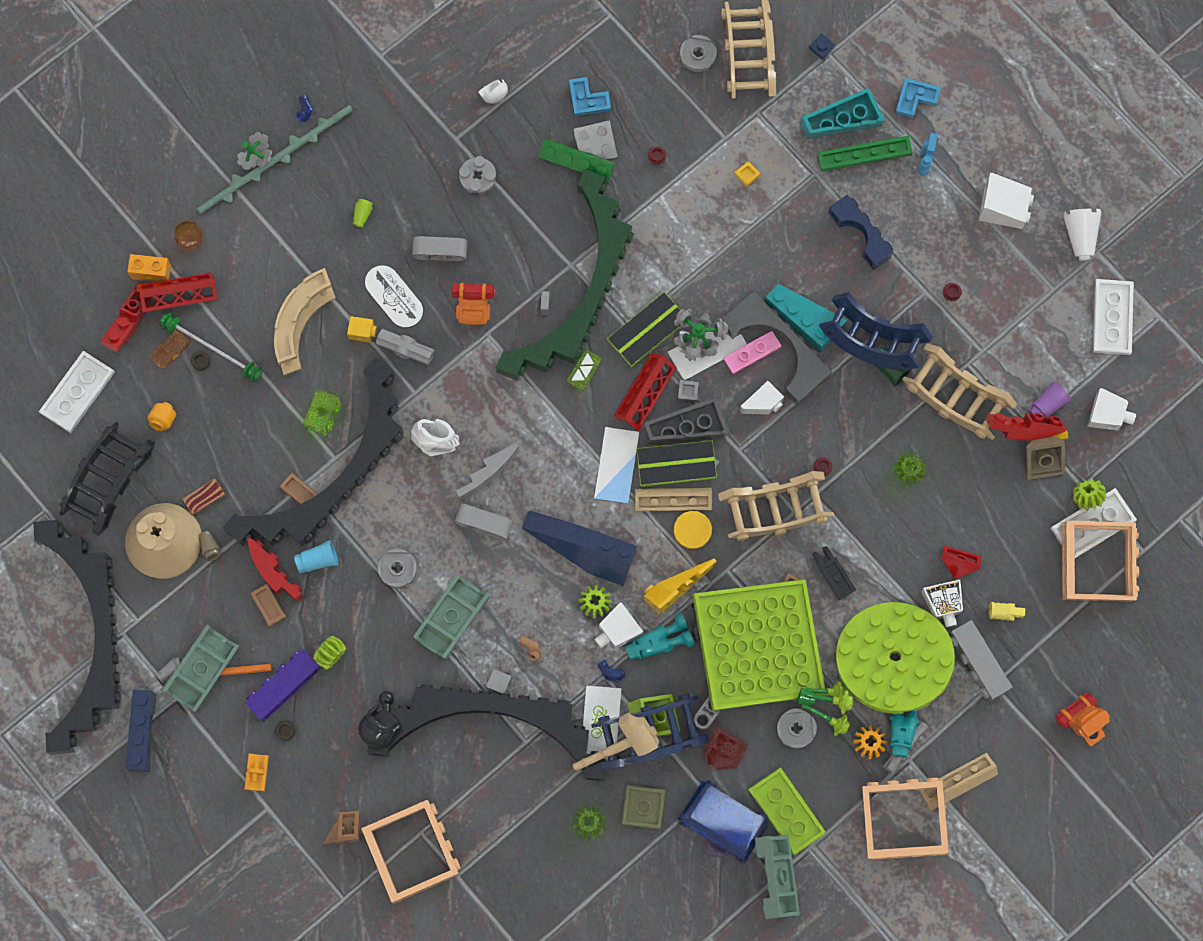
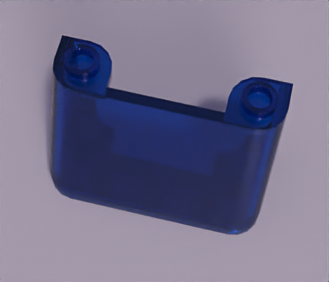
M701 781L677 819V823L683 827H691V831L697 832L727 851L728 854L732 855L733 853L737 861L745 864L755 848V838L761 837L769 825L768 817L759 811L756 814L716 789L717 785L712 781Z

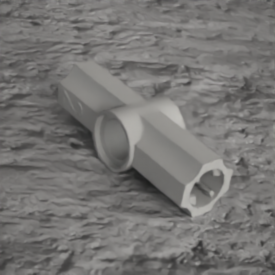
M382 329L377 336L376 345L393 351L394 354L401 358H410L425 365H429L432 361L434 349L417 343L416 340L409 336H399L385 329Z

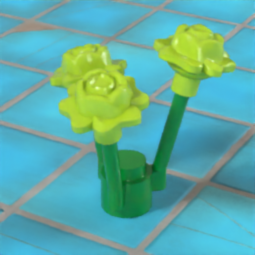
M836 681L832 688L811 689L807 687L800 689L798 703L802 704L801 708L807 709L829 721V724L834 726V736L845 734L848 731L850 723L847 721L845 712L852 709L853 697L849 696L848 690L842 685L841 681ZM816 693H818V694H826L827 696H832V698H831V697H826V696H821V695H816ZM816 699L833 702V704L839 705L843 717L838 719L829 717L811 707L810 704L814 705Z

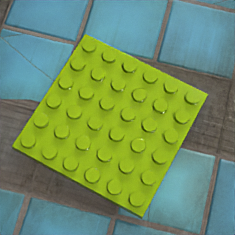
M806 579L693 594L712 711L798 699L800 689H805L806 687L825 689Z

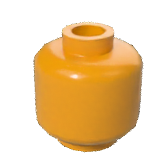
M167 402L156 403L148 415L149 425L157 431L167 430L171 427L176 417V412L173 406Z

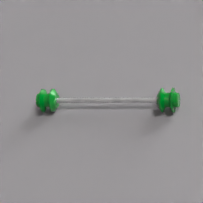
M170 312L164 314L161 318V329L167 327L168 333L178 329L243 368V378L249 376L251 377L250 382H254L255 380L258 381L262 376V366L254 367L255 362L253 361L245 366L179 326L180 317L172 318L173 313Z

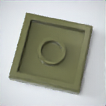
M626 785L622 825L661 830L666 790Z

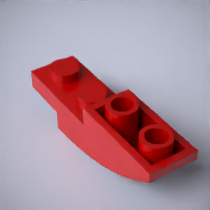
M137 286L120 308V314L101 340V345L116 352H119L125 342H129L146 313L141 310ZM153 296L144 298L145 306L150 305Z
M988 413L986 418L991 429L1002 431L1005 438L1011 440L1043 439L1063 433L1067 429L1059 417H1046L1039 413H1026L1024 419L1017 416L1013 418L1006 417L1000 413Z
M249 538L247 542L251 557L266 583L278 596L285 591L299 603L303 598L300 593L302 589L294 582L290 584L286 581L288 577L281 570L276 572L281 567L277 562L279 558L272 552L268 554L264 550L265 546L258 539L253 541Z

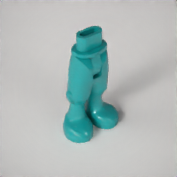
M682 612L676 614L675 622L670 626H657L656 629L632 640L633 643L626 645L630 660L638 657L642 659L663 652L669 653L674 648L673 646L680 644L687 647L694 646L695 643L689 630L674 638L667 639L673 633L688 629Z
M908 711L906 716H904V712L903 714L891 715L890 747L893 748L892 756L908 757V750L912 748L916 727L919 724V718L916 715L917 711Z

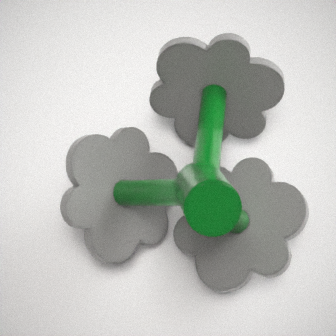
M256 132L255 135L249 137L251 145L247 141L241 143V147L246 152L238 154L237 158L239 160L237 164L242 166L244 170H250L251 167L255 168L256 165L263 168L271 160L272 151L267 149L269 147L267 143L268 136Z

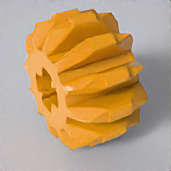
M869 725L868 732L864 727H861L862 734L856 732L855 736L859 739H855L853 744L860 745L855 748V751L862 750L861 757L868 753V759H872L873 754L878 758L880 756L879 751H885V748L881 745H886L887 741L881 740L885 737V733L877 734L880 731L879 727L873 731L872 725ZM869 738L875 741L871 747L865 742Z

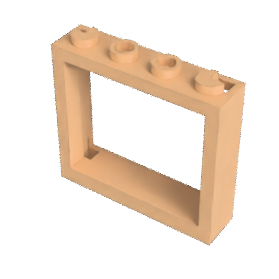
M1065 521L1062 523V600L1119 602L1137 600L1139 586H1136V578L1139 577V567L1136 566V559L1139 557V548L1136 547V539H1138L1139 533H1137L1136 523ZM1074 529L1125 530L1126 595L1075 594Z
M927 778V782L910 779L907 780V783L899 784V781H887V785H879V782H869L867 786H862L869 860L949 855L943 781H939L938 778ZM937 788L941 846L874 850L870 793Z
M428 800L361 828L393 904L459 875L458 870L461 867L457 858H452L450 853L453 851L449 839L445 841L443 833L446 832L441 821L437 822L435 817L438 814L434 803L430 804ZM425 809L450 871L397 893L372 831Z

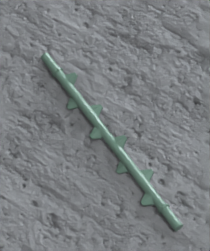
M348 105L335 115L333 114L329 119L319 118L318 126L301 138L291 135L289 137L290 145L271 157L267 165L263 168L258 166L243 177L233 174L232 185L214 197L212 196L211 199L196 209L202 214L214 205H218V202L221 200L229 203L233 202V192L251 180L259 182L260 174L277 162L281 161L289 164L292 152L308 141L317 143V135L333 124L338 123L339 120L351 113L353 109Z

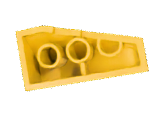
M713 558L663 580L655 586L650 585L644 591V601L660 616L716 565L717 561Z

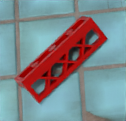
M211 272L136 285L140 296L142 312L217 300L215 278ZM211 286L212 295L203 296L200 294L203 288ZM187 290L194 292L190 299H184L181 296ZM169 293L176 296L172 302L162 300ZM153 296L157 299L153 305L145 306L144 298Z
M651 353L614 414V417L620 421L627 422L635 430L639 431L677 367L663 355ZM665 364L669 369L665 375H662V367ZM658 380V388L653 391L652 384ZM645 396H648L649 403L643 407V399ZM635 412H639L637 423L631 420Z

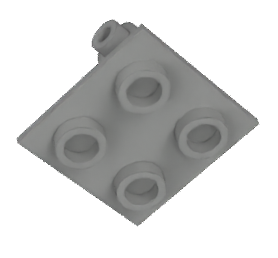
M610 120L574 129L578 150L603 159L618 157Z

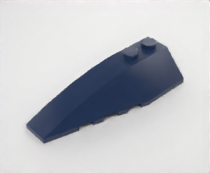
M533 511L528 512L522 527L527 533L551 547L555 552L560 553L567 560L582 568L586 573L624 586L637 552V546L586 527Z

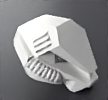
M427 419L419 420L411 430L412 441L428 456L453 452L456 450L455 447L460 444L459 436L455 434L451 426L439 419H436L435 422Z

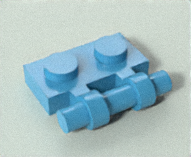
M930 133L929 138L924 140L920 155L923 158L918 168L921 176H925L930 170L938 134Z

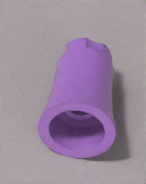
M1052 381L1045 392L1027 411L1029 414L1039 413L1050 417L1055 411L1070 402L1071 398L1059 384Z

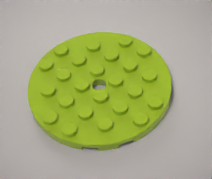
M888 602L866 608L848 622L837 644L836 664L839 677L845 688L863 705L884 713L903 714V712L917 711L930 705L933 700L941 696L945 691L954 670V647L947 630L932 614L911 604ZM896 653L901 657L899 661L890 659V655Z

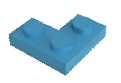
M587 77L569 80L574 116L611 111L608 91L590 94Z
M905 78L895 114L913 118L918 102L936 107L941 87Z

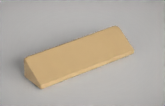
M712 488L635 489V511L712 510Z
M987 753L939 778V781H943L945 803L998 775L997 766ZM937 788L918 790L930 811L938 807Z

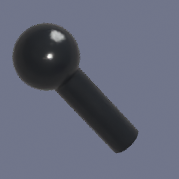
M384 691L379 695L382 710L390 711V705L394 702V695L389 691Z

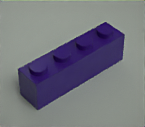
M304 649L301 652L299 650L290 657L291 661L288 664H282L276 670L277 674L275 676L267 678L261 684L262 688L257 692L253 691L246 698L245 704L263 723L321 670L320 666Z

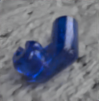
M302 95L299 97L302 109L299 113L297 112L296 116L298 120L305 122L310 118L313 107L307 95Z
M606 660L597 664L606 680L619 682L625 678V671L623 669H610Z

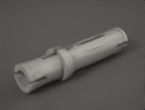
M920 720L916 727L912 748L926 729H928V726ZM891 755L883 767L893 774L901 762L907 758Z

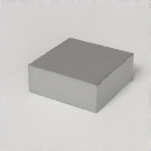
M542 291L541 315H549L550 294L547 291Z
M680 380L678 400L697 402L699 382Z
M493 669L486 688L497 693H506L512 676Z

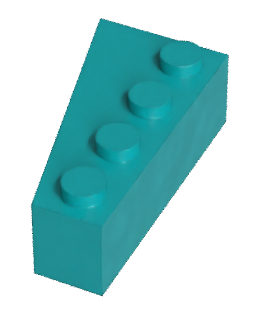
M867 88L803 116L799 124L806 138L812 139L881 127L885 120L870 89Z
M780 284L766 296V304L770 308L773 307L779 313V317L783 321H787L792 329L819 353L828 346L831 340L820 329L819 324L832 321L835 313ZM841 319L839 326L842 329L845 328L847 320Z

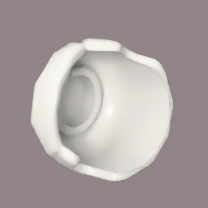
M503 79L502 83L496 80L483 87L479 94L487 103H498L506 96L508 86Z

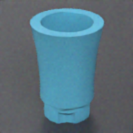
M331 540L303 551L294 557L299 573L339 565Z

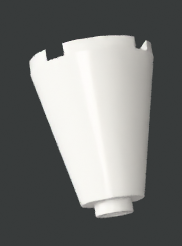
M1092 209L1070 210V214L1066 211L1063 212L1075 257H1079L1080 261L1090 260V256H1094L1101 209H1096V212H1092Z

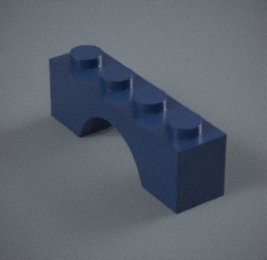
M847 194L829 207L828 214L838 227L850 226L862 232L866 239V247L862 257L875 270L892 257L893 248L888 241L883 240L879 229L871 225L868 215L860 211L856 200L850 198Z
M133 690L125 766V769L128 771L150 772V728L155 714L157 696L153 691Z

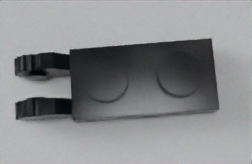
M825 546L822 549L829 560L828 562L824 563L817 552H814L812 556L840 601L855 592L856 588L837 558H834L829 548Z

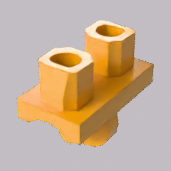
M249 754L245 790L265 792L269 755Z

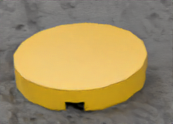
M698 511L683 513L674 524L676 541L687 549L696 550L702 548L712 535L710 520Z

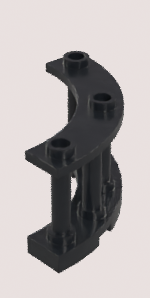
M115 422L111 427L107 426L103 435L87 457L82 458L78 465L79 470L66 496L60 502V506H62L60 515L63 516L71 509L88 518L95 524L92 532L98 536L109 527L117 507L114 505V502L118 495H123L131 480L128 478L133 471L138 472L151 458L155 442L149 439L143 445H138L118 434V422ZM112 440H115L135 451V454L132 458H125L107 448V445ZM101 453L123 465L124 469L119 476H114L93 465ZM89 471L112 483V488L108 495L104 496L82 484ZM78 491L101 502L102 508L99 514L96 515L74 502Z

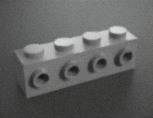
M972 620L951 631L949 635L953 647H957L959 650V657L962 663L968 665L971 670L969 674L974 682L979 683L981 687L980 692L985 699L988 698L989 702L1013 688Z

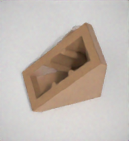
M359 811L339 812L338 819L322 845L361 842Z

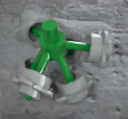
M681 309L676 315L674 324L676 326L680 324L682 327L690 325L692 333L681 330L679 336L674 338V343L682 348L680 352L685 353V358H688L689 361H696L697 357L702 359L705 356L716 355V348L719 343L712 339H706L705 333L713 332L715 337H721L722 340H725L728 333L726 322L719 318L718 322L711 323L708 314H703L701 318L693 320V311L691 309ZM698 339H702L700 343L701 350L696 349Z

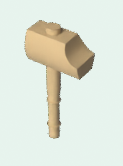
M627 713L619 719L618 724L627 738L587 758H582V760L574 763L573 767L575 771H578L629 747H633L638 756L648 754L658 748L659 740L656 736V729L653 726L650 727L645 718L635 717Z

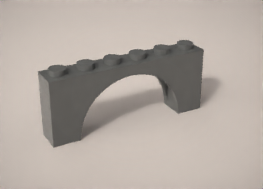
M752 292L722 319L728 325L727 334L732 339L748 331L764 330L768 332L773 331L774 334L780 336L788 343L796 359V374L791 383L786 387L785 394L797 406L831 377V366L826 361L822 362L818 358V353L812 347L809 348L805 344V340L801 335H796L792 331V327L787 321L783 322L779 318V313L773 307L770 308L766 304V300L762 295Z

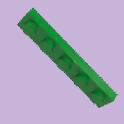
M909 136L821 151L818 152L817 156L821 172L911 156L913 152Z

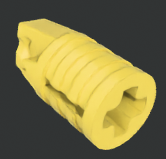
M990 602L988 615L989 619L1014 621V617L1023 618L1025 616V608H1017L1015 604Z

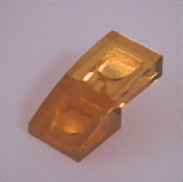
M175 329L164 343L161 342L149 357L164 369L189 346L191 341L181 331Z

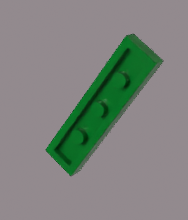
M544 139L539 158L582 173L586 169L605 177V181L610 180L615 164L606 159L548 139Z

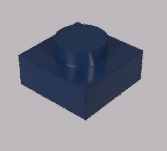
M822 33L809 46V49L821 60L835 48V44Z

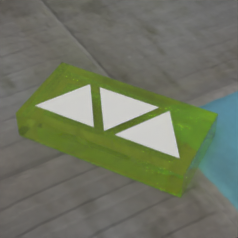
M585 349L569 376L567 383L584 391L602 358Z

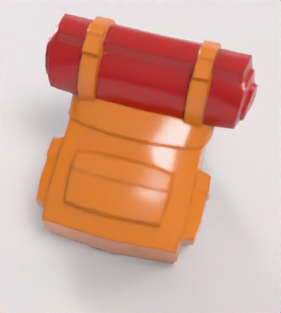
M454 283L451 288V294L453 298H458L456 318L459 323L469 325L487 324V321L490 320L491 310L488 300H492L495 295L493 285Z
M1086 693L1083 696L1080 695L1067 708L1061 709L1060 713L1056 715V720L1062 728L1067 729L1071 727L1078 736L1084 738L1089 746H1093L1105 737L1101 728L1110 722V716L1106 710L1097 708L1098 705L1094 696ZM1095 732H1097L1096 738H1094V739H1090V738H1089L1091 735H1093Z

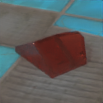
M716 727L705 749L708 764L718 770L736 769L748 744Z

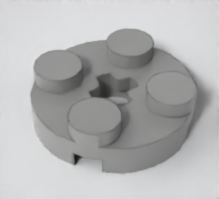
M691 36L690 39L685 40L681 45L680 59L682 65L691 71L706 72L716 61L717 49L706 36ZM697 50H701V54L703 55L700 57H696V55H694L693 52L696 53Z
M482 156L471 158L459 170L460 183L469 193L485 194L495 185V167ZM476 172L482 173V174H481V179H480V180H479L478 178H475V179H474V178H473V177L475 176L474 173H476Z
M392 549L379 560L378 573L384 584L392 588H402L413 582L417 573V564L412 555L406 550ZM396 564L403 567V570L399 573L392 570V567H396Z
M803 709L788 710L777 723L779 739L785 746L790 748H804L812 742L816 735V722ZM795 723L802 727L799 734H795V731L791 730Z

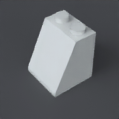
M990 173L984 187L979 221L1023 229L1025 223H1029L1031 212H1028V207L1032 206L1034 195H1031L1032 188Z

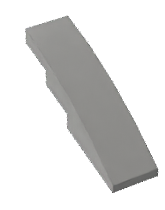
M518 443L483 460L485 468L469 475L472 483L456 490L460 502L478 492L508 466L520 451Z

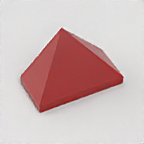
M948 546L943 547L941 559L954 579L979 570L981 556Z

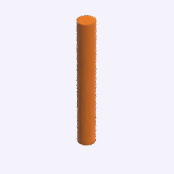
M271 664L226 667L220 676L271 672L272 667Z

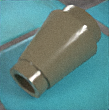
M210 531L202 532L199 536L203 557L207 561L218 559L221 556L220 547Z

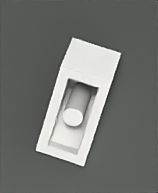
M767 381L741 405L740 412L742 414H770L772 411L777 412L783 406L784 396Z

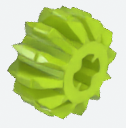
M1093 478L1090 481L1084 479L1083 483L1077 482V487L1073 490L1074 502L1078 504L1080 509L1085 507L1086 511L1089 508L1095 510L1096 506L1102 507L1103 502L1106 501V489L1100 483V480L1095 482Z
M595 585L592 591L591 587L588 586V593L581 592L584 598L579 599V603L583 604L580 610H586V616H589L592 612L593 618H596V613L603 617L604 613L602 610L609 612L610 609L606 605H611L612 601L608 600L610 593L604 594V587L598 591V585ZM592 598L599 599L598 605L591 604Z
M331 636L319 646L313 659L320 667L327 670L333 667L346 650V646L339 638Z

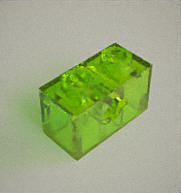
M317 389L303 421L305 429L324 436L327 435L328 431L331 432L334 426V416L339 414L342 406L339 397ZM326 410L327 414H323V415L321 416V415H320V412H321V413H324V411Z

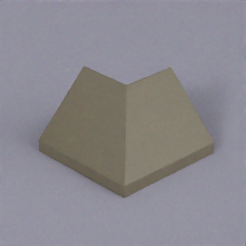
M1051 436L1032 440L1026 446L1027 480L1065 474L1064 440Z

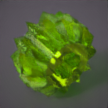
M908 452L904 454V457L899 456V462L894 464L898 468L894 471V474H900L898 480L901 481L904 478L905 485L908 484L909 480H911L913 485L916 484V479L922 481V475H925L927 472L923 469L926 467V463H920L923 457L915 458L916 453L914 452L911 457ZM911 466L914 467L913 470H912V469H911L910 471L907 470V467H911Z
M591 805L590 811H587V807L583 806L584 813L580 810L576 811L580 818H572L573 821L579 822L573 825V829L580 828L577 831L578 836L585 832L584 839H587L588 833H591V838L595 839V831L599 835L602 834L598 827L605 828L606 826L604 823H600V821L605 820V816L598 817L601 810L598 809L594 813L593 805ZM586 818H587L588 820L592 818V819H594V820L592 821L594 825H593V826L588 825V826L586 827V826L584 825V824H586L584 820H585Z

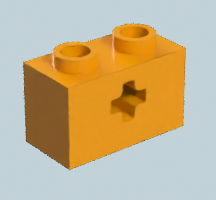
M130 254L127 272L131 279L153 282L169 280L171 264L168 258Z

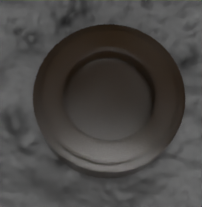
M197 351L191 356V364L194 369L204 371L210 366V357L206 352Z
M281 721L277 724L275 733L280 740L289 741L295 736L296 730L291 722Z

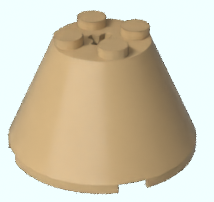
M170 503L155 504L139 512L131 521L125 536L126 553L133 566L142 574L157 579L174 578L189 570L198 559L201 549L199 535L202 531L196 518L185 508Z

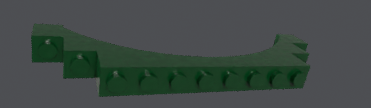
M584 169L577 184V192L583 194L591 210L598 237V257L595 272L586 294L575 311L552 333L524 348L511 352L503 350L496 366L497 373L518 381L519 377H523L527 366L525 364L546 372L548 367L551 368L553 366L555 357L572 364L575 363L576 359L580 360L583 353L581 347L584 342L587 343L591 333L588 331L591 326L596 324L598 318L596 313L598 309L601 310L605 303L603 297L605 293L610 292L612 282L610 281L613 276L616 277L620 268L618 263L620 259H624L627 252L625 247L627 243H631L634 236L631 225L616 220L621 210L619 208V201L603 195L607 188L604 176Z

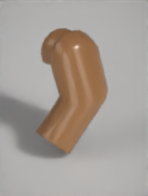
M522 635L519 645L528 649L531 661H538L541 658L539 643Z

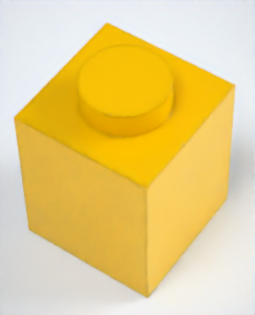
M350 316L347 332L349 340L371 343L372 337L375 338L377 326L374 325L373 320Z

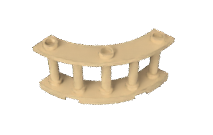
M761 0V6L757 9L730 10L728 2H725V8L721 9L722 20H725L728 38L725 39V50H729L730 81H727V92H731L732 98H736V90L759 88L767 90L769 96H776V72H774V65H772V61H775L772 20L769 18V14H771L769 0ZM758 16V18H761L760 21L731 22V17ZM760 28V30L764 31L762 39L733 41L732 30ZM762 47L765 48L766 58H763V60L734 61V48ZM763 67L767 69V79H764V81L735 82V69Z
M325 268L309 275L301 284L294 288L286 297L277 315L274 348L278 364H281L284 376L302 369L299 360V342L308 320L323 305L336 299Z
M927 343L923 350L927 353L928 360L915 379L908 377L902 379L908 385L907 389L917 394L936 409L942 418H949L974 432L981 439L986 437L993 440L995 436L990 432V426L986 419L982 425L971 419L984 400L989 399L995 402V406L989 414L999 413L1005 407L1014 409L1017 402L1009 392L989 384L985 387L978 383L977 377L965 369L960 371L954 366L956 362L941 347ZM936 363L942 368V372L928 392L921 385V382L933 364ZM952 376L959 381V386L945 405L934 396L947 377ZM970 388L977 393V398L965 416H962L952 410L964 390Z
M811 471L791 478V483L779 485V482L762 485V489L752 490V487L731 488L719 493L720 501H728V504H731L737 531L728 534V537L737 538V541H742L749 537L772 533L778 536L787 533V530L816 522L817 524L828 522V518L835 515L834 512L823 511L817 487L819 481L825 480L824 472ZM805 486L810 487L816 511L815 515L806 518L803 517L797 494L798 488ZM787 492L791 497L796 520L782 524L776 497L777 494ZM766 497L769 500L775 525L761 526L755 502L756 498ZM740 500H745L748 503L754 528H744L738 504Z

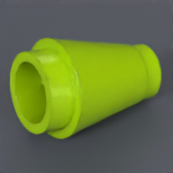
M358 199V202H355L353 225L363 228L373 210L372 202L364 199Z

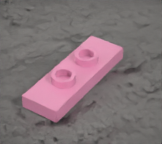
M770 331L725 356L723 361L731 374L734 375L781 349L782 346L773 331Z

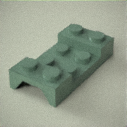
M457 573L413 636L414 640L446 661L476 615L481 612L490 599V594L479 590Z
M205 624L161 691L193 712H196L239 648V645L228 640Z
M789 835L755 838V851L758 858H765L764 868L768 879L767 890L770 898L763 899V911L766 919L800 915Z

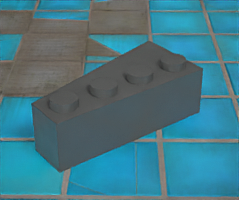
M716 397L644 422L642 425L649 444L724 437L729 434Z

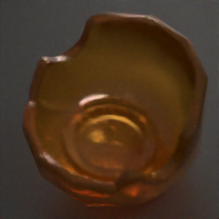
M184 220L178 223L174 229L175 242L183 250L193 251L199 248L203 242L202 230L194 221Z

